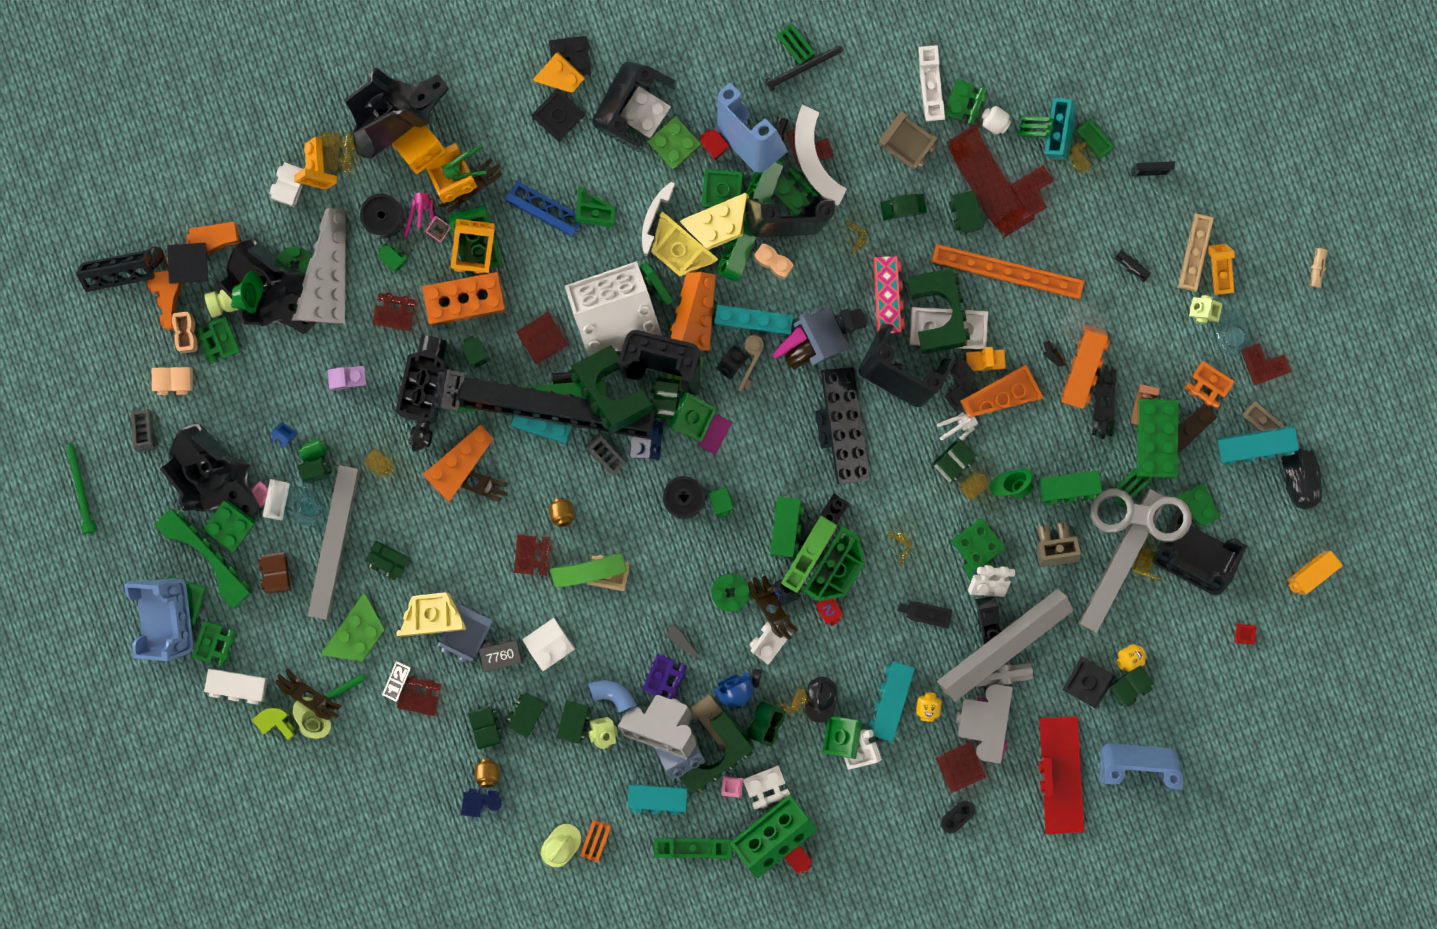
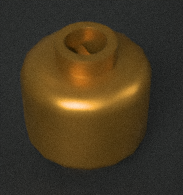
M563 497L554 499V503L549 505L548 508L551 522L557 525V527L571 525L575 519L572 502L565 500Z
M491 758L481 759V762L474 767L475 782L482 788L496 786V783L500 780L499 764L492 762Z

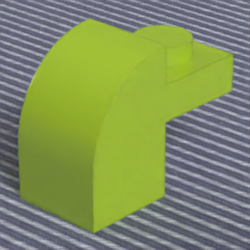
M282 708L265 709L252 719L263 735L270 732L276 726L287 740L296 735L294 725L289 720L285 721L291 714Z

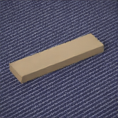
M1194 214L1177 288L1197 292L1214 217Z

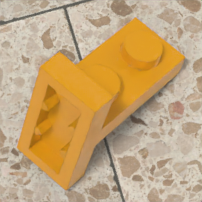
M315 136L305 143L306 165L303 170L294 175V182L327 190L337 183V176L324 173L322 138Z
M1226 243L1207 246L1208 254L1211 256L1214 294L1234 293L1232 258H1235L1234 250Z
M986 347L982 351L965 353L966 362L974 372L1006 369L1004 350H993V347Z

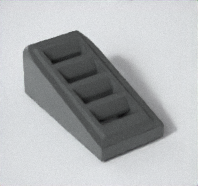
M150 409L130 412L133 448L137 452L154 450L155 439ZM146 417V420H142V421H137V420H136V418ZM143 425H146V426H147V427H145V428H139V429H138V426H143ZM147 433L145 436H139V434Z
M600 434L585 446L612 476L626 464L625 460ZM601 442L602 445L594 451L593 448ZM604 448H607L608 450L600 457L598 454ZM612 453L613 456L605 463L604 459ZM618 459L619 461L612 468H610L609 465L614 460Z
M673 624L665 634V637L693 658H697L696 650L680 629Z

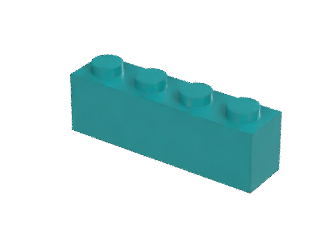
M717 305L714 326L790 336L793 315Z
M1295 426L1217 438L1221 463L1225 462L1226 465L1236 464L1237 460L1245 459V462L1255 461L1256 457L1264 456V459L1276 457L1275 454L1283 453L1284 456L1293 455L1295 451L1299 450Z
M894 661L891 662V665L887 664L884 675H887L885 683H881L879 693L882 694L880 702L876 701L873 709L876 715L874 720H870L868 730L873 731L874 737L893 742L915 668Z

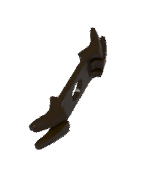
M489 158L483 165L475 169L474 172L484 171L493 160ZM498 163L486 171V174L474 176L473 179L477 188L456 197L451 202L441 203L439 205L440 209L458 200V202L446 209L449 213L461 206L462 203L480 190L495 182L503 175L501 171L489 180L487 178L494 174L501 165Z
M471 471L461 488L498 502L502 498L491 495L488 491L501 496L508 495V492L491 485L507 487V482L499 481ZM474 476L478 479L479 482L475 487L467 484L469 477Z
M766 575L762 577L764 590L757 578L754 577V586L751 581L748 582L752 598L756 600L767 618L772 632L779 638L784 636L790 640L791 636L786 628L794 633L798 629L791 623L789 616L785 614L776 599ZM770 604L776 606L777 612H768L766 606Z
M289 668L286 670V674L292 683L281 674L277 675L278 679L275 683L285 695L292 696L312 710L317 717L325 720L339 717L338 714L330 709L339 710L342 705L334 703L327 696L324 697L305 684L302 679L296 677ZM306 692L311 693L313 699L306 701L302 695Z

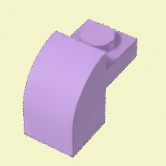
M365 366L341 367L327 370L330 391L367 386Z

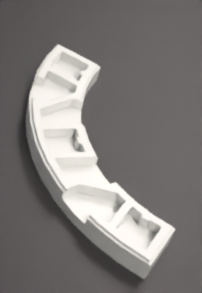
M802 104L795 128V148L800 167L814 189L821 196L835 200V205L839 206L847 188L834 181L822 167L814 144V130L819 112Z

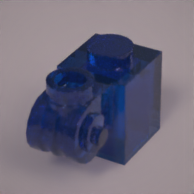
M469 788V791H465L463 794L461 815L480 818L484 805H488L491 811L499 810L502 807V799L499 796L500 792L488 790V794L480 793V789Z

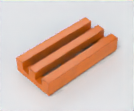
M593 819L580 854L581 857L598 863L611 825ZM599 825L590 852L586 854L585 852L594 827ZM604 827L606 828V831L604 833L596 857H594L592 855L595 850L602 828Z

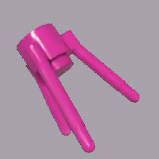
M415 193L404 238L408 235L415 208L418 210V229L421 228L422 211H426L427 207H429L430 219H433V200H430V194Z

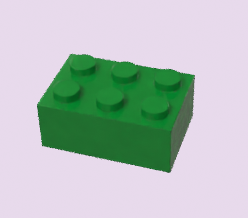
M1099 470L1046 477L1037 480L1040 503L1045 502V506L1059 504V500H1064V503L1076 502L1079 497H1083V501L1096 499L1097 495L1102 494Z
M777 496L770 555L793 558V555L798 553L799 542H795L796 535H800L801 523H798V516L803 514L804 504H800L801 499Z

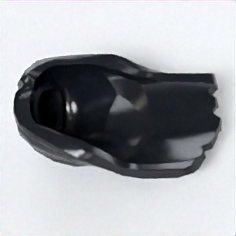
M1299 449L1293 455L1283 456L1281 459L1286 476V490L1292 503L1299 509L1314 508L1322 499L1320 467L1314 451Z

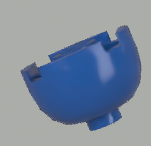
M744 672L742 673L743 676L740 677L737 674L729 676L718 683V689L714 688L719 701L723 705L737 708L747 705L754 692L753 683L748 673Z

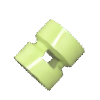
M220 290L219 294L213 291L204 295L212 318L223 315L224 310L226 312L238 310V308L231 307L232 299L223 290Z

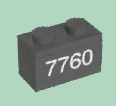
M513 638L501 640L502 644L494 645V642L482 644L483 648L479 649L483 671L523 663L518 640L513 641Z

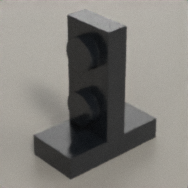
M861 308L850 312L848 309L840 311L839 315L834 316L842 334L866 327Z

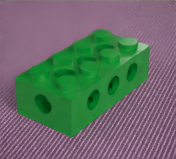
M788 795L730 842V845L758 879L818 829L792 796Z

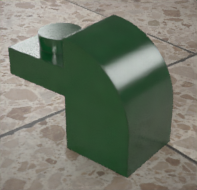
M924 194L901 195L880 202L883 221L927 213Z

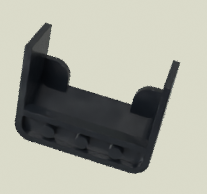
M630 61L625 62L620 67L593 117L594 127L626 146L641 152V144L624 136L628 129V123L618 113L635 82L647 86L652 84L654 80H657L675 89L676 81L649 66Z
M882 323L859 366V374L865 380L914 407H922L942 388L956 361L943 358L936 372L928 373L923 382L891 364L895 357V351L886 344V341L894 326Z

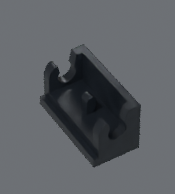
M438 369L432 407L458 411L465 373Z

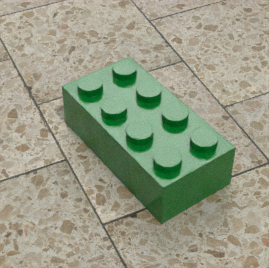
M1139 399L1137 401L1136 478L1175 479L1178 474V400Z

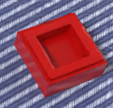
M1236 624L1234 643L1255 645L1256 625Z

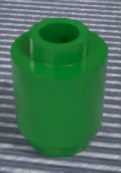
M319 438L305 443L302 447L298 448L303 463L326 456L325 452L328 451L325 441H320Z

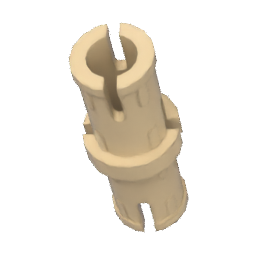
M1316 248L1314 262L1311 265L1310 287L1321 288L1323 274L1326 271L1325 263L1328 252L1326 249Z

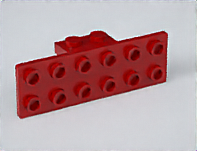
M1078 717L1040 718L1041 761H1039V773H1042L1040 792H1043L1045 833L1084 832Z

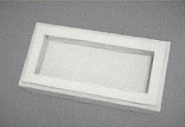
M270 479L262 517L283 520L290 483Z

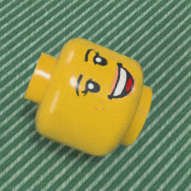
M1131 644L1118 652L1117 664L1120 669L1131 672L1138 666L1143 667L1147 656L1141 646Z
M925 692V695L919 696L916 705V714L920 717L919 719L934 722L935 719L939 718L942 707L941 699L932 692Z

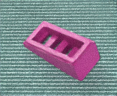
M802 326L797 327L773 354L774 358L781 357L808 340V336Z

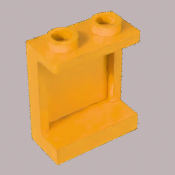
M426 125L421 128L412 127L392 143L416 175L447 152Z
M456 143L446 147L445 150L447 152L426 167L443 204L451 202L456 197L477 188L472 176L454 182L453 178L448 180L442 171L443 165L461 155ZM465 160L458 163L461 168L459 175L471 173Z

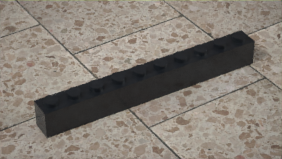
M474 377L464 378L460 395V407L610 432L608 428L605 429L598 413L595 414L591 409V403L588 398L575 397L572 394H557L553 391H539L532 387L522 388L514 384H499L496 381H481ZM651 410L650 414L614 433L650 439L655 410Z

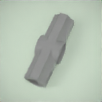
M1031 663L1002 665L975 687L993 684L1006 685L1016 681L1033 679Z

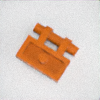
M1201 361L1191 377L1197 381L1196 385L1194 386L1188 382L1184 389L1188 390L1193 397L1197 396L1203 400L1207 406L1211 405L1217 409L1220 402L1215 400V397L1218 394L1225 398L1235 381L1204 361ZM1203 385L1212 391L1210 395L1200 390Z

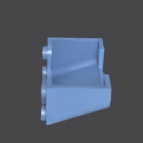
M729 83L718 94L717 132L753 171L763 172L788 151L778 131L766 119H763L752 130H749L744 125L749 118V112L740 100L742 94ZM768 127V134L764 136L759 134L761 128Z

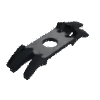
M1108 365L1104 366L1103 384H1100V370L1097 369L1095 374L1098 378L1095 384L1092 435H1096L1098 420H1101V439L1103 440L1105 438L1107 421H1109V436H1113L1116 370H1112V381L1109 384ZM1101 397L1109 398L1110 405L1107 408L1100 406L1099 400Z

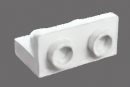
M767 621L761 629L764 633L760 638L756 636L749 646L752 647L750 651L769 664L787 639L784 636L783 638L777 637L772 632L771 626Z

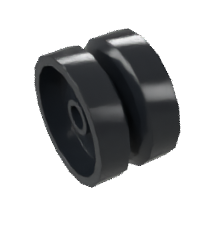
M384 193L374 194L363 202L360 209V220L364 228L375 237L380 239L395 236L403 227L405 221L404 211L398 201L390 195ZM381 213H384L385 217L382 219L379 218L381 217Z
M680 476L674 478L666 485L663 492V502L671 515L680 519H688L696 516L702 510L705 494L703 487L697 480L687 476ZM683 494L688 496L685 502L680 499Z

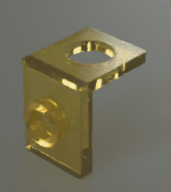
M847 220L845 225L861 234L850 253L854 256L857 249L861 250L867 241L864 239L867 231Z
M888 532L887 536L906 545L898 562L902 564L912 543L906 540L907 536L899 532L896 535Z
M1141 547L1132 572L1161 581V578L1149 574L1155 552Z

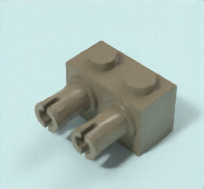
M1062 522L1056 524L1059 539L1056 540L1051 539L1049 525H1044V528L1043 525L1037 527L1040 542L1036 550L1040 567L1078 562L1081 555L1077 536L1070 537L1068 522H1063V525Z

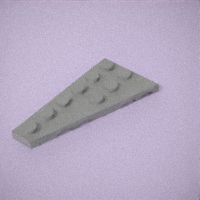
M327 208L319 228L320 235L318 241L314 245L313 258H310L302 284L303 291L301 297L298 298V308L296 314H293V321L345 324L346 210Z

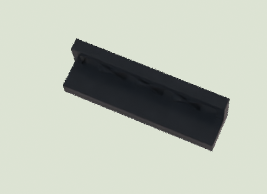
M150 250L83 262L80 264L76 276L85 292L151 280L155 277L149 265L152 254ZM144 268L147 274H140L136 272V269ZM119 272H126L131 276L129 278H125L118 274ZM108 275L114 278V280L107 281L103 279L102 276ZM90 278L97 281V283L89 285L86 279Z

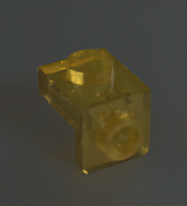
M1078 142L1071 149L1072 154L1069 158L1074 162L1073 166L1075 169L1085 174L1092 165L1080 153L1087 146V143L1084 142L1081 145Z
M797 687L792 704L788 705L780 702L779 706L783 707L782 709L790 714H793L794 711L798 712L800 705L804 706L807 695L804 694L805 690Z

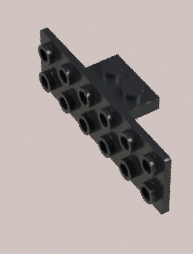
M854 368L821 370L826 408L815 411L821 449L832 447L837 484L869 481L870 474Z

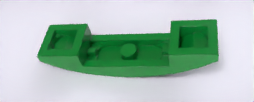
M654 838V858L731 859L732 846L730 842H732V839Z

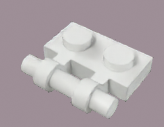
M988 565L978 567L977 573L979 575L973 576L968 591L970 595L1005 597L1011 583L1008 576L1014 577L1015 570L1003 566L1000 568H993V566Z
M863 729L860 731V746H858L856 759L844 757L848 770L882 760L876 742L869 743L868 739L874 736L872 730Z
M778 765L743 779L749 797L758 796L759 800L752 803L754 810L767 808V805L777 801L781 802L790 795L788 789L783 791L779 789V786L785 784ZM774 789L775 794L764 798L763 792Z

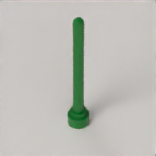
M70 443L66 448L84 521L82 522L81 530L82 534H89L98 531L97 525L90 517L75 448Z

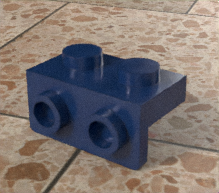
M653 420L650 439L632 436L630 458L660 459L662 451L661 437L663 434L662 422Z

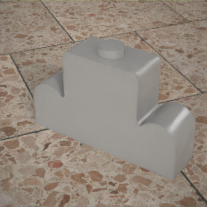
M993 684L985 691V699L988 702L965 699L962 703L961 712H957L956 723L959 724L957 736L963 739L980 741L981 743L976 748V756L983 762L1001 764L1013 687Z
M656 695L645 714H643L640 708H631L625 713L618 725L623 736L685 759L689 758L697 743L690 727H688L693 718L689 708L674 698L671 700Z

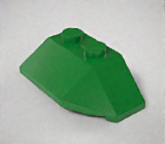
M843 526L841 527L804 588L803 592L819 602L847 595L865 565L860 538L857 534Z

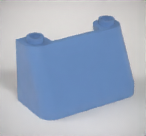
M173 578L124 583L126 597L129 600H138L142 636L136 638L133 642V657L136 659L170 661L190 653L193 648V636L185 581Z
M1113 743L1106 744L1101 748L1099 782L1119 784L1124 780L1125 770L1157 772V776L1163 778L1166 787L1183 790V775L1179 757L1175 750L1164 747Z

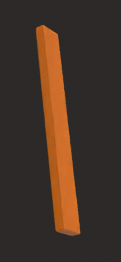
M939 244L935 246L931 262L1078 300L1081 298L1084 280Z

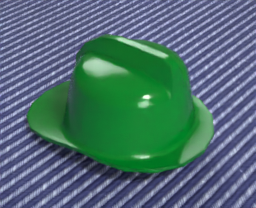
M248 272L243 282L232 289V308L247 310L249 313L256 311L263 293L262 279L257 272Z
M1024 468L999 474L991 481L990 491L998 497L1011 496L1015 499H1022L1034 491L1032 472Z

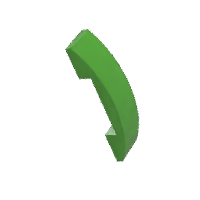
M618 553L583 563L552 567L550 572L554 586L562 587L615 576L627 572L623 553Z

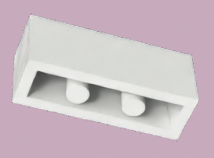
M208 669L204 692H208L210 697L220 698L221 695L228 696V700L239 701L240 698L247 699V703L258 705L259 701L262 702L265 699L268 678Z

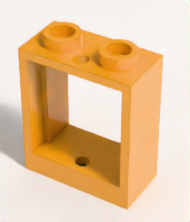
M456 219L451 269L457 272L473 271L475 274L489 273L494 223ZM460 233L488 236L485 264L456 260Z
M1331 550L1323 551L1287 579L1290 583L1288 587L1294 594L1306 595L1343 565Z

